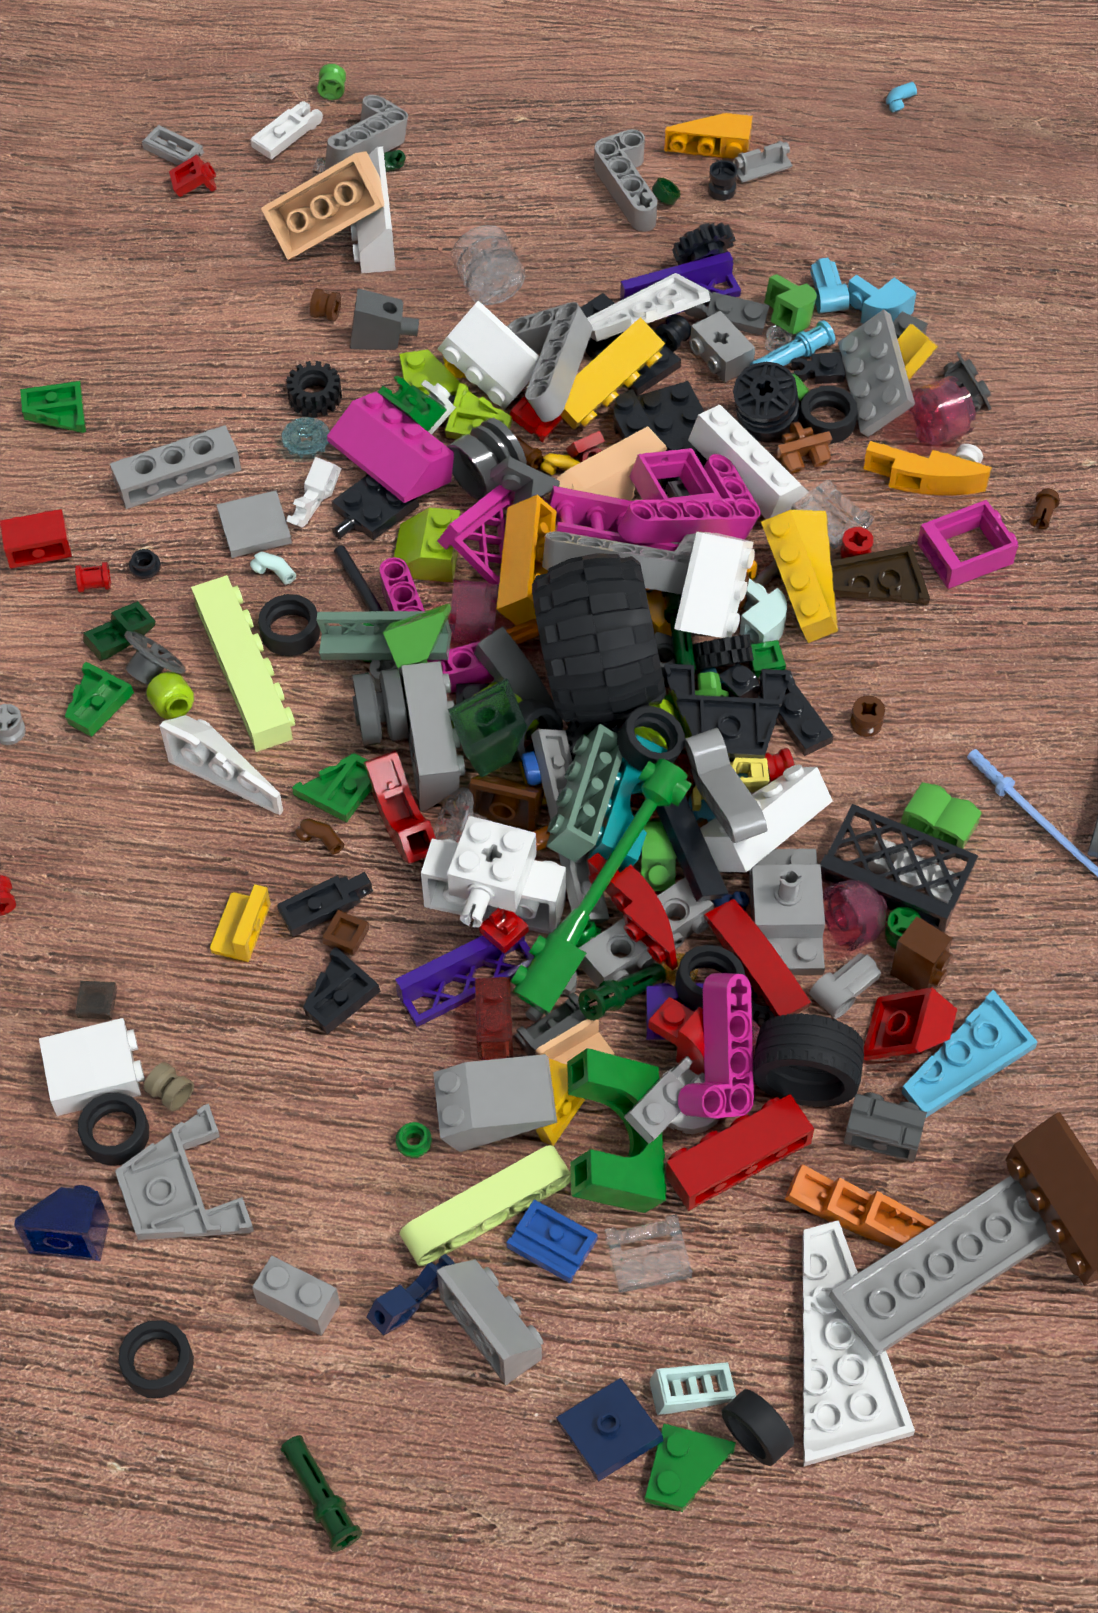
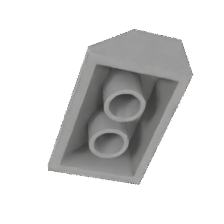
M474 1259L444 1266L437 1270L441 1300L505 1386L542 1360L541 1345L544 1344L542 1337L533 1325L526 1327L520 1319L521 1311L513 1298L509 1295L504 1298L497 1288L499 1282L489 1267L483 1269Z

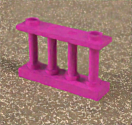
M557 486L552 488L548 504L557 511L556 521H560L557 523L555 532H566L674 552L679 544L631 543L623 539L619 533H616L623 516L633 501Z

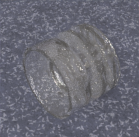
M483 225L473 228L463 234L453 247L451 252L452 262L474 302L479 301L483 305L501 303L514 296L522 287L525 280V269L503 229L494 225Z

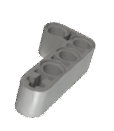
M377 95L365 96L362 101L360 122L328 138L325 168L329 169L355 153L367 151L369 155L375 148L382 146L385 153L403 144L408 121L407 112L383 97Z
M630 129L602 138L595 143L594 169L632 227L638 231L646 232L654 229L656 226L657 199L636 169V167H639L644 162V134L641 131Z
M714 728L684 739L697 789L731 841L737 843L767 832L766 820L759 804L730 765L725 742L719 729Z

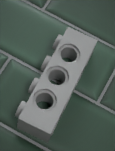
M226 425L110 463L114 484L126 509L241 471L238 450Z
M686 877L657 896L663 905L668 919L672 916L682 919L679 921L669 919L675 950L683 944L687 937L693 933L699 934L709 927L704 914L713 910L714 904L710 900L696 902ZM624 918L579 947L587 953L579 966L598 988L605 980L612 979L618 981L656 962L650 956L647 947L640 941L636 943L627 935L624 930ZM621 952L628 956L619 958L614 956V954Z

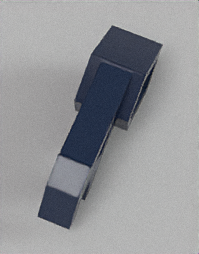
M447 1254L441 1256L436 1265L432 1262L428 1263L408 1288L404 1289L400 1284L376 1298L366 1318L383 1336L406 1324L420 1307L419 1304L439 1287L437 1270L456 1263Z

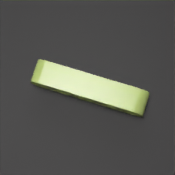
M545 1146L413 1219L400 1230L399 1235L417 1265L425 1266L525 1211L534 1199L540 1202L565 1188L571 1182V1172L554 1146Z

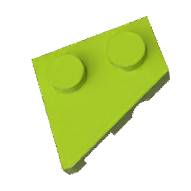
M428 349L399 353L403 379L410 386L414 385L429 395V392L421 385L426 380L433 386L439 383L451 395H456L460 382Z
M459 383L453 403L456 408L450 414L445 429L446 438L458 439L462 435H470L474 427L480 426L488 418H495L510 429L512 424L510 415L501 409L493 407L491 402L484 397L478 398L468 390L467 385Z

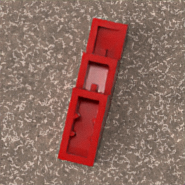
M735 899L704 914V918L722 947L732 952L741 961L745 970V976L748 978L750 985L759 998H764L775 1017L793 1013L797 1014L810 1006L811 1001L792 972L755 922Z

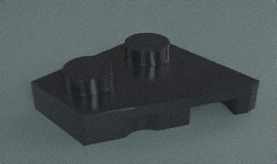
M337 947L331 951V961L325 973L320 972L315 982L316 987L309 994L303 1006L306 1016L327 1035L381 992L378 983Z

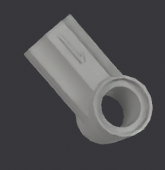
M859 953L836 973L832 974L829 972L823 975L813 985L809 995L834 1019H837L850 1009L858 995L880 978L881 971L868 954Z

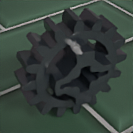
M709 223L702 224L697 229L686 232L683 237H680V242L674 243L672 252L678 265L728 252L727 249L734 246L733 242L736 239L729 224L725 226L723 223H719L716 226L714 223L710 225Z

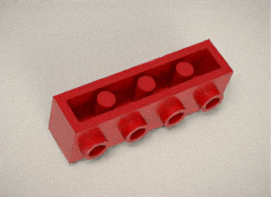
M791 1094L782 1099L776 1097L766 1102L761 1110L749 1116L746 1114L738 1117L731 1123L729 1128L720 1133L718 1131L708 1133L700 1140L698 1145L690 1149L681 1148L674 1152L666 1162L665 1176L686 1209L690 1211L811 1144L814 1127Z

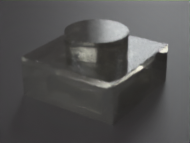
M81 981L75 1009L77 1018L112 1020L117 994L116 983Z

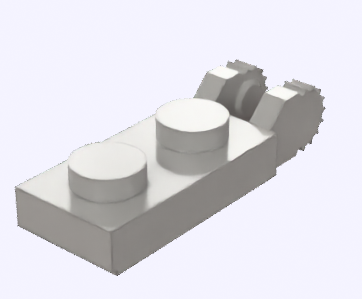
M688 1056L682 1059L671 1071L669 1070L624 1116L648 1144L654 1141L681 1112L678 1105V1095L684 1085L677 1078L690 1068L692 1060ZM705 1074L696 1075L690 1081V1084L705 1082Z

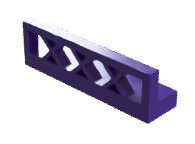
M725 252L623 280L620 285V301L674 273L708 289L711 293L716 292L739 297L741 296V289L732 274L734 259L730 252ZM726 281L730 287L726 290L713 288L715 284Z
M480 936L396 978L397 996L415 1026L419 1027L512 980L520 965L522 964L527 968L534 956L529 953L530 947L525 941V936L505 954L484 936ZM518 948L526 958V961L518 965L504 963L506 954ZM482 966L496 969L494 977L486 981L474 978L476 969ZM452 981L465 984L463 992L456 996L443 992L446 984ZM422 996L435 999L433 1007L421 1014H418L412 1004V1001Z

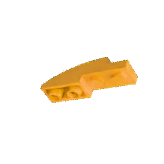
M872 441L869 442L866 449L863 467L864 470L890 477L888 486L890 488L937 496H956L985 492L992 468L936 450H932L930 457L926 458Z

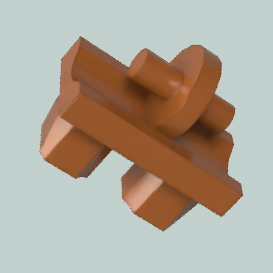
M799 422L791 423L790 433L782 435L784 444L778 445L777 453L773 454V457L791 475L803 471L805 466L801 457L810 455L814 467L825 466L831 460L829 444L832 441L830 431L813 435L811 427L803 429Z

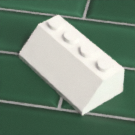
M383 146L375 148L369 154V157L380 176L384 207L351 225L352 241H358V244H353L354 262H360L361 274L396 271Z
M721 405L698 414L688 441L707 460L713 454H719L728 458L735 466L757 503L761 514L766 519L792 510L812 499L813 495Z

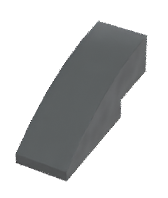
M503 626L477 644L474 655L493 676V683H499L518 695L522 700L533 699L555 708L554 702L540 677ZM539 717L536 718V720L539 722V724H538L536 730L540 727V718H539Z

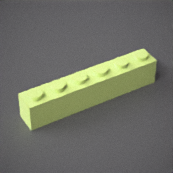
M226 575L191 587L195 607L255 752L293 740L291 727L295 726V720L290 707L284 708L281 701L285 700L279 682L273 683L271 679L274 676L271 662L268 657L262 658L260 652L264 651L259 634H252L250 630L254 626L248 609L243 611L240 604H243V599L238 586L232 587Z

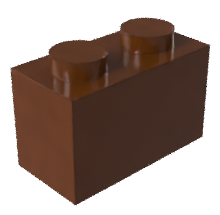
M916 916L897 942L890 974L915 990L931 988L932 986L938 988L948 974V970L945 968L953 956L949 952L953 938Z

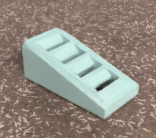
M728 1362L656 1369L650 1378V1387L657 1415L678 1413L728 1403L736 1397ZM716 1375L720 1392H714L711 1376ZM700 1378L704 1391L701 1394L699 1393L696 1379ZM681 1382H686L688 1395L683 1394ZM668 1384H670L671 1391H672V1396H671V1394H670V1390H669V1385H668Z

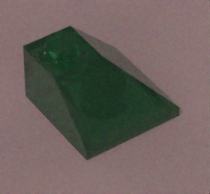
M507 678L448 709L463 751L480 777L512 761L528 726Z

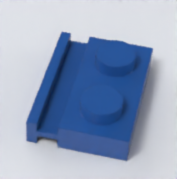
M534 1199L515 1228L514 1234L508 1239L506 1244L507 1248L571 1284L577 1270L581 1268L597 1242L598 1234Z

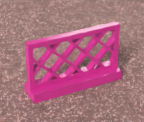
M498 485L450 523L437 540L445 550L453 546L494 589L499 587L500 576L498 577L489 568L488 562L502 563L506 524L503 510H507V507L514 505L512 502L515 498V492L505 489L502 485ZM485 524L496 526L498 536L485 534ZM466 539L479 541L480 552L471 550L464 541ZM486 543L499 545L500 555L487 553Z

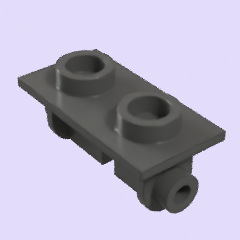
M959 351L956 352L959 361L956 363L950 362L944 366V377L949 382L953 391L964 386V388L956 392V395L965 411L976 413L983 404L991 410L992 408L987 399L991 396L987 385L983 380L977 382L974 376L978 375V372L970 359L964 361Z

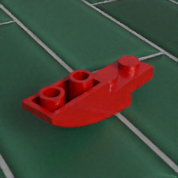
M598 852L587 860L590 871L588 878L591 884H593L607 861ZM631 864L622 872L617 870L605 892L611 897L616 908L623 913L625 932L634 942L640 941L647 947L650 956L657 963L661 964L663 962L672 971L675 970L678 964L673 933L661 901L644 877Z

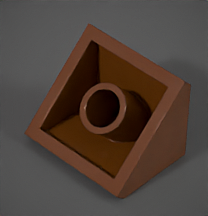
M484 774L471 778L469 783L470 816L530 832L537 830L544 796L543 787H530V785L528 786L525 783Z

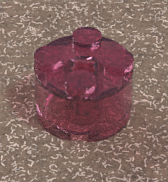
M945 377L917 388L913 392L915 405L908 410L913 414L917 425L915 429L916 436L921 443L928 442L933 446H939L973 431L974 427H970L971 421L976 420L975 407L966 387L960 388L955 383L959 381L956 377Z
M454 579L451 602L452 610L449 620L452 632L450 643L468 645L482 641L493 633L498 584Z

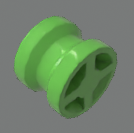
M327 64L320 69L317 90L323 98L336 100L343 96L345 91L344 83L346 81L345 70L336 64Z

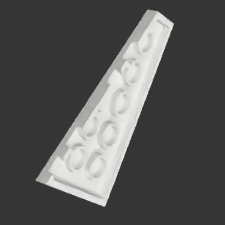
M839 1220L803 1230L804 1467L913 1436L915 1429L887 1352L884 1351L877 1357H874L829 1297L831 1290L858 1274Z

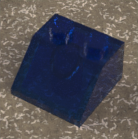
M76 1185L73 1188H59L15 1219L14 1226L28 1253L101 1261L110 1219L98 1191L88 1186Z

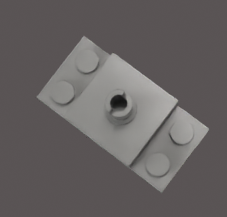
M774 849L749 870L751 919L769 940L793 975H824L823 933L825 916L821 864H817L816 849Z

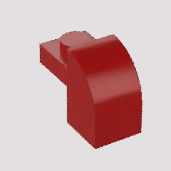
M669 996L649 1019L648 1028L677 1046V1063L688 1056L692 1060L689 1070L697 1075L705 1074L703 1009L698 1007L694 1012Z

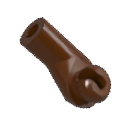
M307 818L300 821V826L295 830L296 836L301 841L309 842L312 836L320 839L332 855L339 853L345 846L334 829L327 823Z

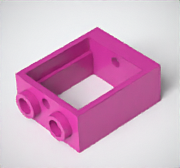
M692 448L638 454L629 476L642 500L721 499L719 492ZM680 477L690 495L668 498L657 479Z
M987 499L921 524L917 542L948 589L1013 564L1018 549L1016 536L1013 532L1008 531L1002 522L1000 513L992 508ZM980 527L994 547V550L960 562L946 540Z

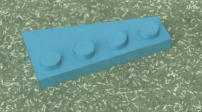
M992 990L985 997V1001L965 1019L960 1028L951 1034L950 1040L945 1041L934 1056H931L905 1083L901 1093L910 1103L917 1105L921 1111L927 1112V1118L1035 1049L1038 1042L999 995Z

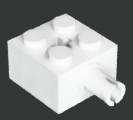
M472 816L468 817L447 873L449 895L467 899L463 913L460 916V920L464 924L469 926L473 918V927H480L487 905L516 912L536 857V833Z

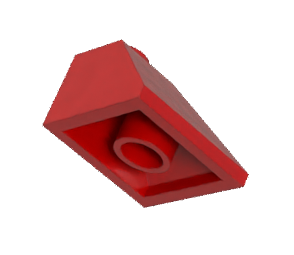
M932 987L877 997L864 1044V1060L919 1053L950 1040L957 1008Z

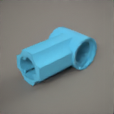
M829 258L818 259L816 263L811 265L810 269L817 294L815 301L817 312L820 314L848 310V287L846 284L841 283L836 263Z

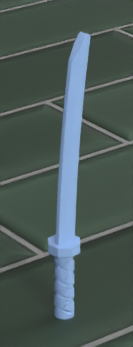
M977 749L972 750L968 754L967 759L974 766L978 767L977 769L984 773L987 779L991 780V783L996 786L995 792L999 796L1008 794L1060 844L1098 877V867L1013 788L1015 781L1011 777L1004 778Z

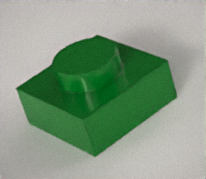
M778 640L751 644L754 660L749 661V664L757 678H760L762 669L786 670V663Z

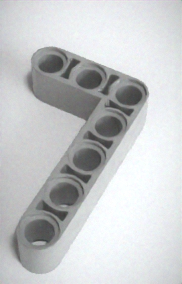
M570 302L520 317L507 326L536 354L541 353L525 397L542 422L552 421L563 412L593 327L577 302Z
M548 532L545 534L542 567L549 570L550 567L567 559L595 553L618 554L620 558L633 556L641 564L645 588L682 594L696 534L684 536L674 552L566 532Z

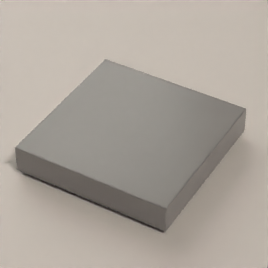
M277 490L216 504L232 558L292 544Z

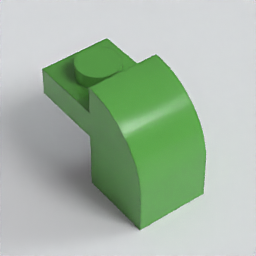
M778 274L769 277L764 303L773 308L771 322L791 334L805 330L811 324L817 294L807 283L797 286Z
M650 818L643 828L647 834L641 849V875L654 891H665L675 884L676 854L660 818Z

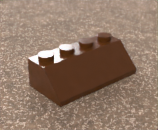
M1058 1112L1012 1146L1005 1161L1007 1162V1169L1011 1177L1019 1181L1026 1192L1029 1206L1033 1211L1039 1213L1046 1224L1048 1236L1055 1244L1060 1246L1065 1254L1070 1271L1075 1276H1078L1085 1286L1098 1280V1169L1061 1112Z

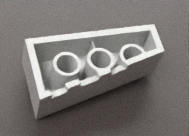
M794 765L786 769L782 776L752 794L764 814L767 832L733 843L717 818L700 828L719 872H747L832 802L818 767Z

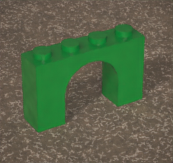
M586 1048L567 1061L568 1095L596 1101L614 1110L625 1124L629 1135L630 1148L627 1157L590 1149L570 1162L571 1196L646 1213L666 1201L667 1187L664 1178L665 1151L663 1149L662 1132L654 1141L648 1144L624 1116L659 1080V1067Z

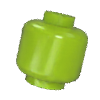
M169 671L160 673L148 684L146 690L147 699L160 717L164 719L181 717L192 708L194 693L180 674Z

